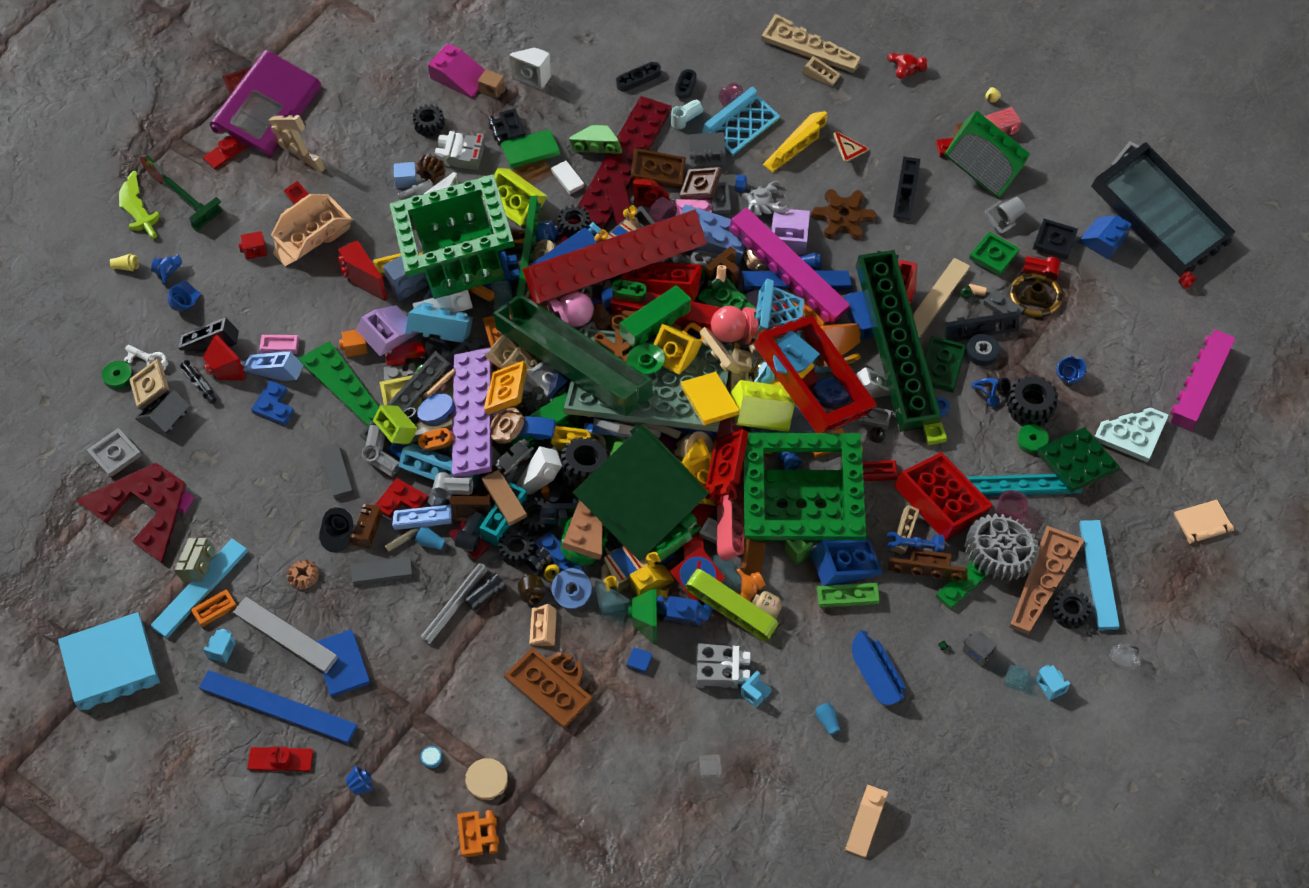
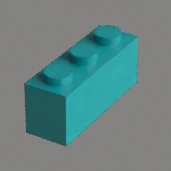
M509 483L508 485L523 507L524 502L528 503L527 490ZM496 504L480 526V534L482 540L499 547L500 537L503 538L502 534L504 532L507 534L513 524L509 526Z

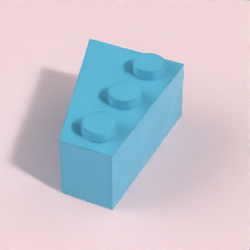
M421 303L408 313L405 334H411V331L423 333L424 337H429V334L441 336L440 339L463 343L470 338L473 317L468 316L464 312L455 313L451 312L449 308L433 307L430 303Z

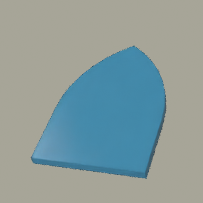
M793 331L787 332L777 343L797 373L805 370L820 354ZM774 354L773 361L776 371L787 374L788 371Z

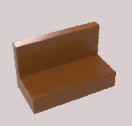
M745 540L741 566L743 573L747 575L758 571L760 574L762 573L766 543Z

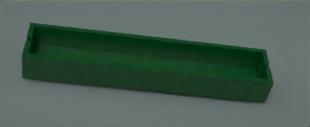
M519 294L509 301V308L505 304L493 313L496 330L625 417L638 408V403L642 405L654 396L652 379L524 295Z

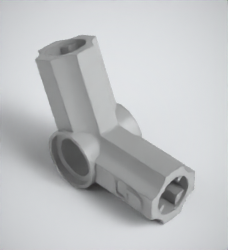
M370 425L366 445L362 450V457L369 464L393 477L400 469L398 467L399 462L382 451L385 434L377 425ZM372 451H376V456L373 459H369V454Z
M444 472L436 474L428 503L431 507L443 506L449 494H472V478L452 477Z

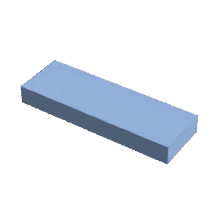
M452 505L394 511L392 526L394 530L452 524Z

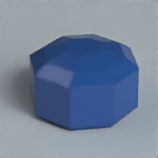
M739 174L737 175L735 190L743 192L747 187L746 175Z

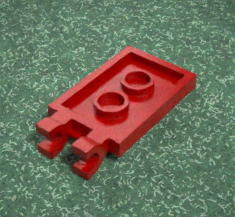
M744 429L715 438L706 482V488L709 490L706 499H714V505L716 506L722 504V496L729 495L728 500L730 502L737 499V491L734 486L739 484L748 432Z

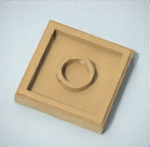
M158 359L130 378L136 406L140 410H143L169 390L162 362Z

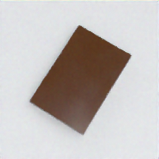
M634 148L630 180L634 181L636 178L652 179L661 186L682 189L686 157Z

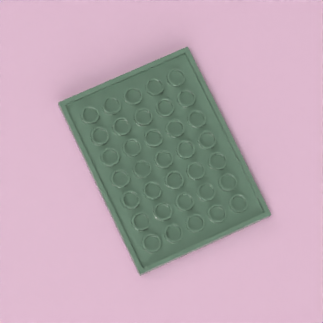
M585 328L584 335L594 341V336L597 333H603L606 338L615 343L614 331ZM651 336L644 344H654L657 336ZM702 343L696 358L681 374L662 367L656 373L647 375L652 379L654 396L642 405L638 403V408L626 417L572 380L564 405V414L718 432L720 421L703 426L683 392L681 382L717 372L721 381L727 387L729 372H726L720 366V359L717 360L711 354L712 349ZM723 344L732 356L734 345ZM601 345L602 347H604L605 349H607L608 351H610L611 353H613V354L615 355V353L612 352L610 349H608V348L605 347L604 345ZM633 347L622 353V356L627 355Z

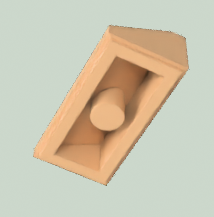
M452 369L421 397L426 400L433 395L446 392L454 384L455 370Z
M550 604L532 608L529 643L531 646H553L555 644L557 610Z

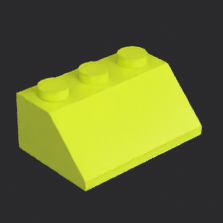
M497 168L494 177L505 214L518 225L524 226L527 222L530 196H537L542 208L547 195L510 169Z
M740 380L731 391V397L740 410L739 415L735 416L736 425L785 432L790 430L795 402L783 386Z

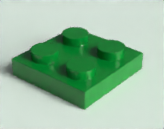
M988 232L970 254L969 259L1001 276L1017 256L1020 248Z

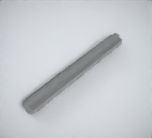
M479 563L421 635L425 643L430 644L464 602L465 598L486 574L487 567Z

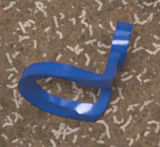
M985 378L971 384L973 389H980L988 396L987 403L990 407H997L999 405L1000 399L995 395L998 379ZM993 383L992 392H988L979 384Z

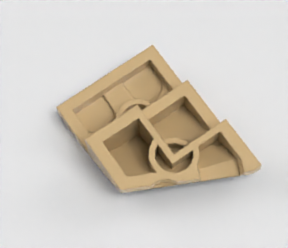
M504 334L484 355L489 361L502 369L524 361L527 364L528 372L542 362L541 359L536 356L534 357L522 346L519 345L517 347Z

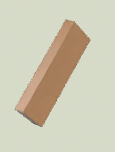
M500 470L482 478L483 484L509 526L527 517L525 510Z

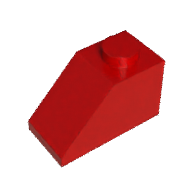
M899 260L898 264L911 305L916 290L918 264Z

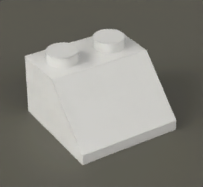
M535 47L510 54L512 79L542 90L551 78L550 54Z

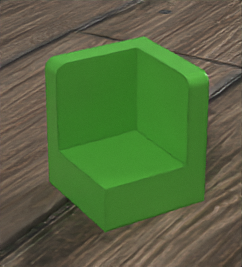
M791 540L785 541L784 552L796 566L811 557L810 552L813 550L811 542L806 544L803 540H796L793 543Z

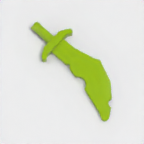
M133 171L127 177L128 180L123 183L119 192V207L127 211L136 220V222L129 224L130 230L140 231L145 229L150 238L155 239L157 234L151 225L158 221L160 215L158 212L148 215L143 207L142 200L137 198V195L140 193L137 171Z

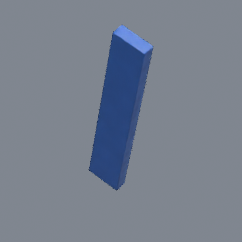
M742 271L741 277L744 290H760L767 278L773 280V286L778 289L793 290L789 285L784 284L782 279L772 271ZM815 271L833 289L851 288L849 271Z

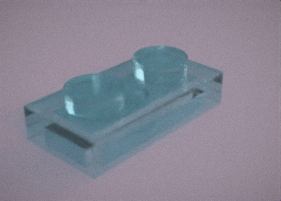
M718 554L711 556L710 559L725 576L721 583L732 590L741 587V580L730 561H723Z

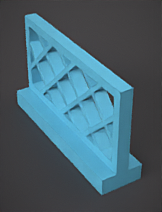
M753 86L704 124L702 134L725 131V151L732 157L780 119V115L756 94L757 90ZM756 101L761 106V109L751 108V104ZM741 112H749V118H740L739 114ZM751 113H761V119L752 118ZM763 114H770L774 118L771 120L764 119ZM728 122H737V128L728 127ZM740 122L749 123V128H740ZM752 123H761V128L752 129ZM728 131L737 132V138L728 137ZM740 132L749 133V137L747 139L740 138ZM728 142H737V147L735 149L730 148Z
M767 278L759 290L755 318L758 319L757 335L765 329L769 331L777 325L783 326L789 321L794 322L802 317L804 299L774 287V281ZM790 301L797 303L798 306L794 307ZM782 303H785L788 309H785ZM772 306H776L780 311L776 312ZM792 312L796 318L793 319L789 313ZM780 315H784L787 321H784ZM774 317L778 323L775 324L771 318ZM801 331L795 332L800 337ZM783 337L778 338L774 341L778 343Z

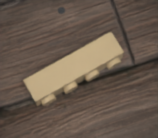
M907 505L903 510L896 531L899 536L904 538L911 537L919 509ZM904 545L891 548V551L900 555L907 550V546Z

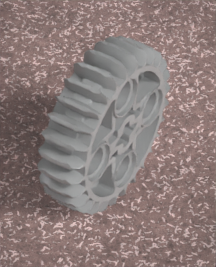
M996 513L993 517L988 514L986 518L981 517L979 521L976 520L970 527L966 536V554H970L969 560H974L973 566L978 565L979 571H986L985 575L990 573L993 575V579L999 576L1001 581L1004 577L1008 581L1012 577L1017 580L1019 576L1024 577L1026 574H1029L1037 562L1040 547L1037 546L1038 540H1035L1036 534H1030L1031 528L1026 529L1025 523L1022 525L1018 523L1019 519L1014 521L1011 519V516L1005 518L1004 514L1001 517H998Z

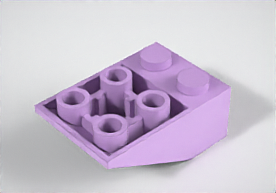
M789 209L786 213L774 212L772 231L796 254L806 255L810 211Z
M397 305L369 312L361 317L356 331L379 356L420 333L411 331V334H405L408 317Z

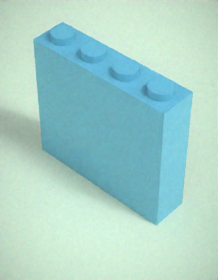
M138 612L58 639L73 700L79 710H88L93 708L94 705L111 702L117 697L131 695L137 690L151 688L155 684L160 683L144 623Z

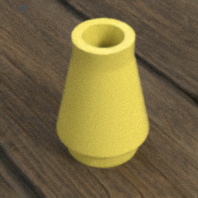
M127 254L111 259L110 267L111 269L133 272L138 269L139 260L136 255Z

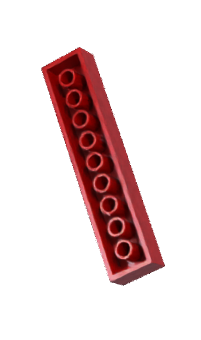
M696 209L528 266L523 268L522 271L533 302L537 304L706 245L707 241Z

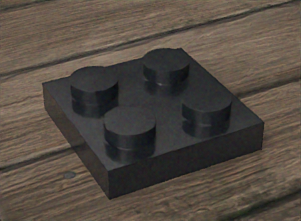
M1044 218L1033 249L1068 260L1078 228Z

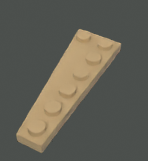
M777 14L774 15L761 38V41L809 58L814 56L823 63L851 73L855 72L861 60V57L842 47H838L830 41L825 42L821 40L820 36L816 34L813 36L807 33L806 29L794 26L793 22Z

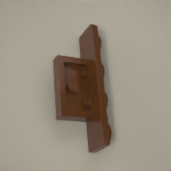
M912 549L910 560L891 557L887 559L888 570L894 573L904 572L915 576H931L936 579L947 578L958 582L968 581L967 568L950 566L952 554Z

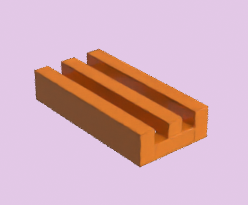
M226 589L192 608L191 611L200 626L204 627L237 608V605ZM227 598V599L224 600L223 602H221V603H219V604H216V603L220 602L221 600ZM210 607L209 610H207V611H205V612H203L202 614L199 615L200 612H202V611H204V610H206L207 608Z

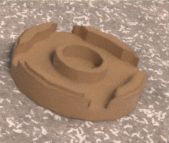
M506 408L505 412H500L494 417L490 429L492 432L491 438L495 442L506 444L516 438L521 432L524 425V416L518 409Z

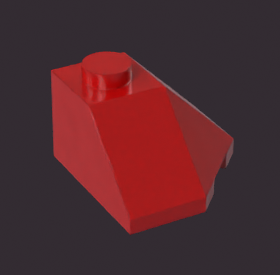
M636 178L634 180V206L669 209V194L652 179Z

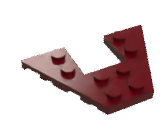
M154 463L91 492L76 501L106 524L132 495L154 509L157 513L132 542L161 564H164V556L167 546L171 541L170 535L173 533L176 524V514L181 505V497L185 492L186 484L158 463Z

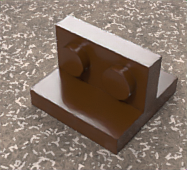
M732 246L705 266V289L707 288V281L716 278L717 266L724 265L726 266V277L738 290L739 268L735 264L736 249Z
M472 491L470 495L452 494L450 496L452 521L467 522L470 514L475 512L487 517L492 510L493 498L488 491Z

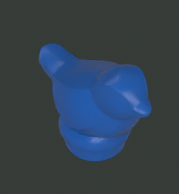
M179 254L174 257H165L164 259L154 258L151 264V272L157 275L160 274L162 285H166L167 278L176 268L182 265V259Z

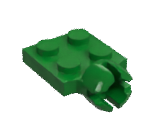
M691 512L687 514L649 553L657 552L660 560L663 561L690 541L692 536L701 529L700 524L697 526V518Z

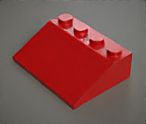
M942 452L902 471L894 485L897 491L914 508L919 509L918 513L939 535H944L945 541L961 533L994 506Z

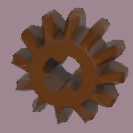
M428 154L423 155L419 159L415 168L420 178L425 179V181L430 179L433 184L434 182L438 183L444 177L446 165L441 163V159Z

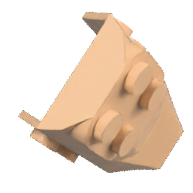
M309 194L280 215L271 234L275 244L273 254L284 266H287L323 242L330 243L350 228V223L353 222V219L328 194Z

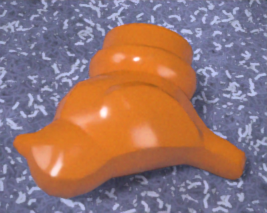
M738 568L737 572L741 577L740 595L751 602L758 593V590H762V587L766 586L759 571L747 575Z

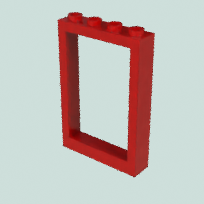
M813 315L806 318L804 316L800 317L794 322L789 321L783 326L777 325L769 331L765 329L757 335L758 338L753 345L816 433H826L865 417L877 406L874 399ZM803 330L854 403L826 413L774 340L784 337L787 332L793 331L795 333ZM774 354L788 371L787 374L776 371L773 361Z

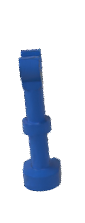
M889 532L886 535L887 538L894 540V542L887 544L888 548L904 545L912 546L913 549L928 548L932 549L933 552L941 553L944 551V535H934L932 541L921 540L920 537H914L913 539L904 538L896 532Z

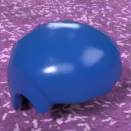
M1071 355L1060 360L1057 365L1056 374L1062 382L1075 384L1080 382L1085 376L1087 365L1081 357L1075 358Z

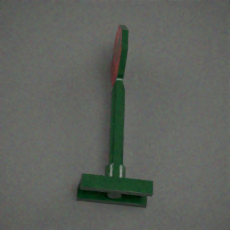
M148 155L140 156L143 167L157 182H164L172 191L194 208L196 213L190 216L189 219L191 227L196 232L223 211V208L219 206L221 200L217 197L213 198L206 205L199 203L172 179L166 177Z

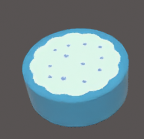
M428 746L421 752V761L425 767L432 769L441 764L442 754L437 747Z

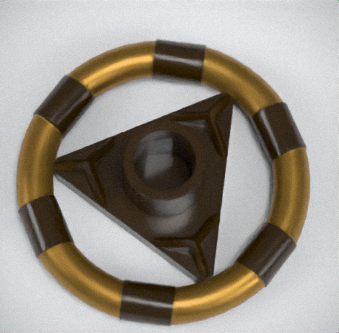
M1027 273L1019 276L1013 281L1009 290L1010 299L1024 308L1023 314L1032 317L1051 315L1060 307L1063 298L1062 290L1054 279L1037 273ZM1036 279L1018 298L1016 297L1017 287L1022 282ZM1041 281H1044L1054 289L1056 294L1054 304H1052L1045 290V285ZM1023 304L1045 307L1046 309L1031 310Z

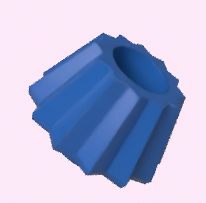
M355 765L345 779L350 790L354 794L360 795L373 789L372 777L369 772Z

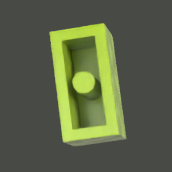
M380 405L373 419V422L391 443L410 444L418 429L399 406Z

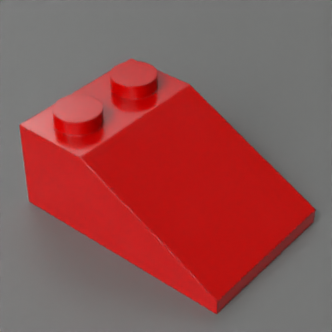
M356 240L339 248L340 257H338V261L342 267L340 270L343 277L348 278L351 284L381 300H387L383 278L359 241Z

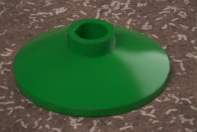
M641 344L629 352L627 363L643 374L651 375L663 367L665 355L663 350L657 345Z

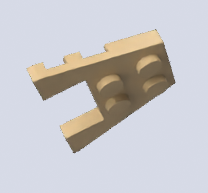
M289 115L286 118L284 116H273L269 119L272 126L271 130L277 136L278 144L283 149H286L320 173L326 169L320 156L308 152L299 132L306 129L299 115L295 117Z

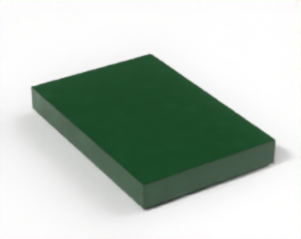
M934 336L930 337L925 360L933 388L954 393L967 345Z

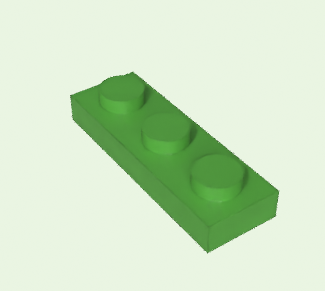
M877 583L817 586L819 608L879 604Z

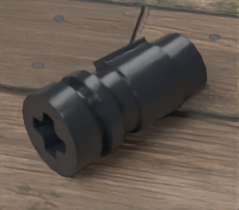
M497 573L489 577L490 580L486 579L482 586H479L465 598L467 605L473 611L482 607L493 596L497 597L499 592L502 593L507 589L506 584Z

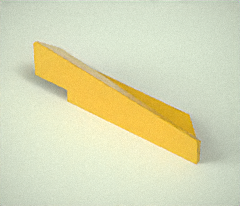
M827 112L812 113L765 161L763 166L773 173L817 140L820 129L827 123Z

